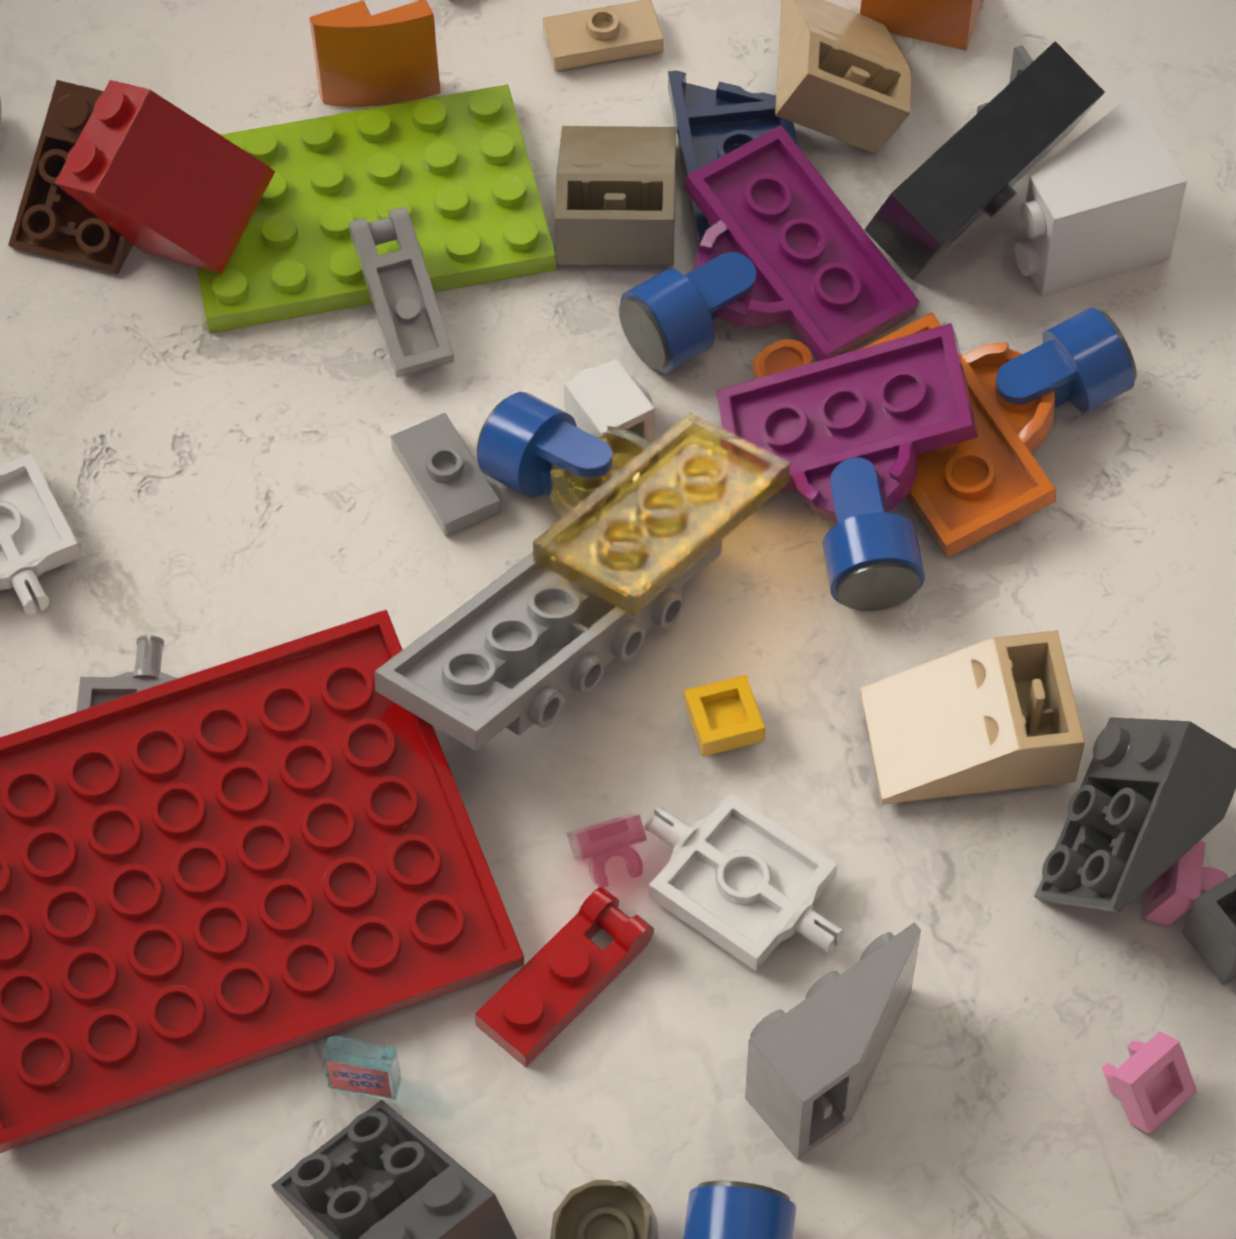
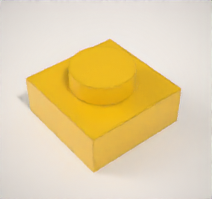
M746 675L684 690V706L702 757L765 741V726Z

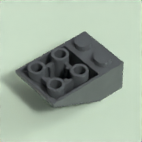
M1110 717L1106 727L1101 731L1094 743L1093 758L1081 787L1075 792L1069 802L1067 820L1055 848L1049 853L1043 864L1042 879L1034 897L1042 902L1120 913L1224 819L1236 791V749L1191 721Z
M380 1100L365 1113L357 1116L347 1127L311 1155L300 1160L294 1168L271 1185L274 1192L314 1239H517L495 1193L383 1100Z

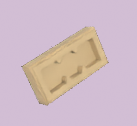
M640 0L543 17V33L555 71L664 52V38L651 0Z

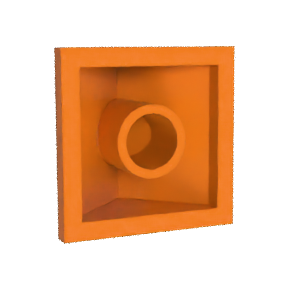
M861 0L860 14L884 23L891 34L967 50L984 0Z

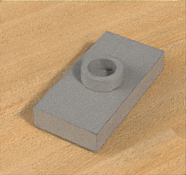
M446 413L391 435L394 453L446 537L501 513L499 497L484 473L480 470L479 465Z

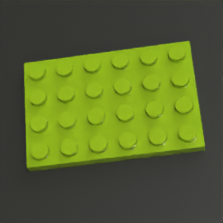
M508 84L221 134L224 138L268 165L275 173L223 273L218 274L197 268L209 334L373 304L351 240L348 222L366 218L367 222L370 223L388 218V211L401 207H406L434 292L556 270V254ZM395 240L376 245L379 256L399 250Z

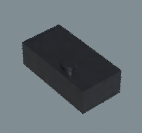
M1056 41L1053 42L889 195L864 230L914 280L984 213L990 218L995 216L1017 194L1012 187L1077 126L1103 96L1105 91Z

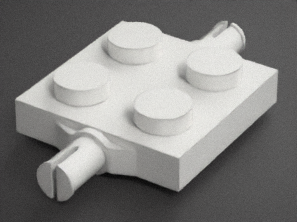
M30 453L0 465V591L14 587L25 613L37 614L30 593L33 594L41 612L50 603L37 577L82 556L78 543L33 454Z
M730 792L709 816L695 822L691 826L670 814L662 806L656 807L654 814L651 812L647 818L644 829L650 831L674 848L670 861L649 884V898L753 970L757 971L782 941L792 937L796 932L823 949L827 954H830L834 950V945L837 947L841 941L844 929L837 927L813 910L815 901L836 877L838 864Z

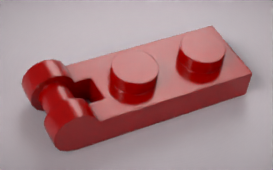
M604 887L594 890L585 899L578 913L475 1013L476 1026L525 1068L646 948L654 935V927L639 915L630 918L618 908L619 899ZM601 929L614 939L604 950H601L590 941Z

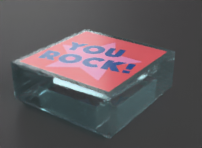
M339 1036L328 1037L322 1059L329 1088L396 1100L402 1079L397 1049L392 1046Z

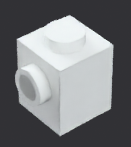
M617 358L597 368H587L579 372L572 380L564 383L565 412L575 419L577 428L606 442L611 447L612 465L655 445V408L652 405L650 393L642 379L636 375L631 377Z

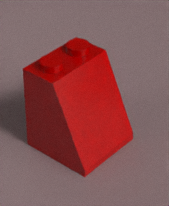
M110 80L103 94L96 101L94 110L75 146L70 150L66 163L55 184L140 251L222 274L275 171L154 91Z

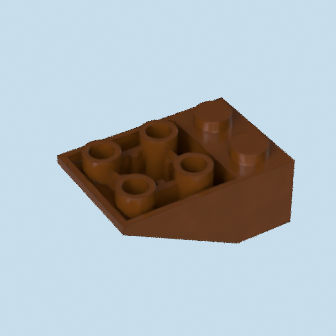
M56 80L8 246L119 274L133 244L55 184L66 163L70 150L75 146L94 110L96 101L104 91Z

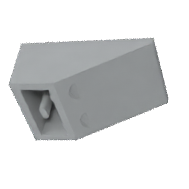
M915 922L895 936L891 932H887L876 938L863 951L859 962L842 974H839L838 971H831L825 974L811 986L804 1001L787 1013H784L783 1010H776L770 1013L754 1027L750 1034L745 1099L797 1160L851 1122L912 991L921 929Z

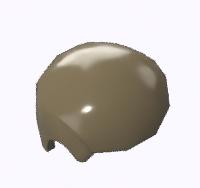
M593 1180L570 1190L554 1211L550 1239H659L657 1219L652 1206L634 1186L625 1181Z

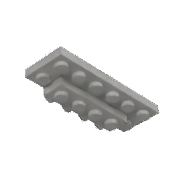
M623 483L375 671V691L475 751L504 728L517 735H521L534 723L542 728L548 727L558 717L566 697L575 690L583 694L594 690L604 674L605 666L616 657L624 661L632 659L640 650L645 634L654 626L659 625L667 629L674 625L680 617L685 604V598L682 595L683 585L721 555L723 535Z

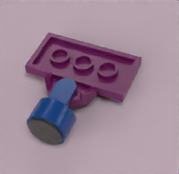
M780 125L687 175L683 188L712 224L706 230L699 245L694 261V270L683 275L675 269H667L623 293L619 305V318L622 329L637 356L650 368L662 373H668L712 348L715 341L712 320L717 317L747 328H768L787 322L801 342L810 349L815 360L820 361L845 354L915 314L920 301L790 135Z
M950 323L716 390L732 492L738 502L743 503L797 488L808 508L821 519L837 523L824 536L822 546L830 592L838 603L855 610L876 611L897 606L910 599L922 587L925 581L917 532L911 520L890 512L908 495L915 481L918 454L978 438L958 339L952 324Z

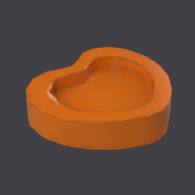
M786 339L777 341L761 350L753 360L755 378L810 364L813 357L810 349L797 340Z

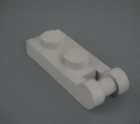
M401 207L388 211V218L370 223L367 222L366 218L348 222L351 240L364 274L396 378L454 362L452 346L407 208ZM396 241L399 248L398 251L378 255L376 245Z

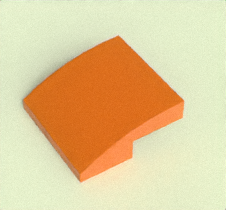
M364 0L309 17L319 94L323 104L358 107L381 106L413 101L441 93L434 14L426 0H419L372 16Z

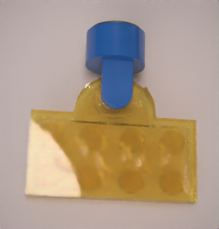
M528 392L514 393L498 403L485 420L477 442L478 465L485 475L529 498H535L545 493L551 497L557 514L562 517L533 541V561L633 616L789 482L790 462L693 413H689L653 444L631 431L607 426V435L595 437L577 428L575 419L570 414Z

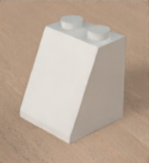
M1137 96L1124 100L1030 175L1026 202L1022 203L1020 208L1022 220L1020 241L1015 243L1014 251L1021 273L1024 276H1031L1041 296L1171 258L1187 180Z

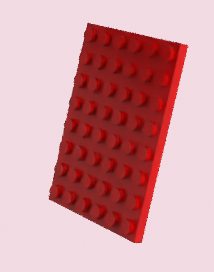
M387 609L0 737V1153L524 966V954L433 725L375 691V671L403 650Z

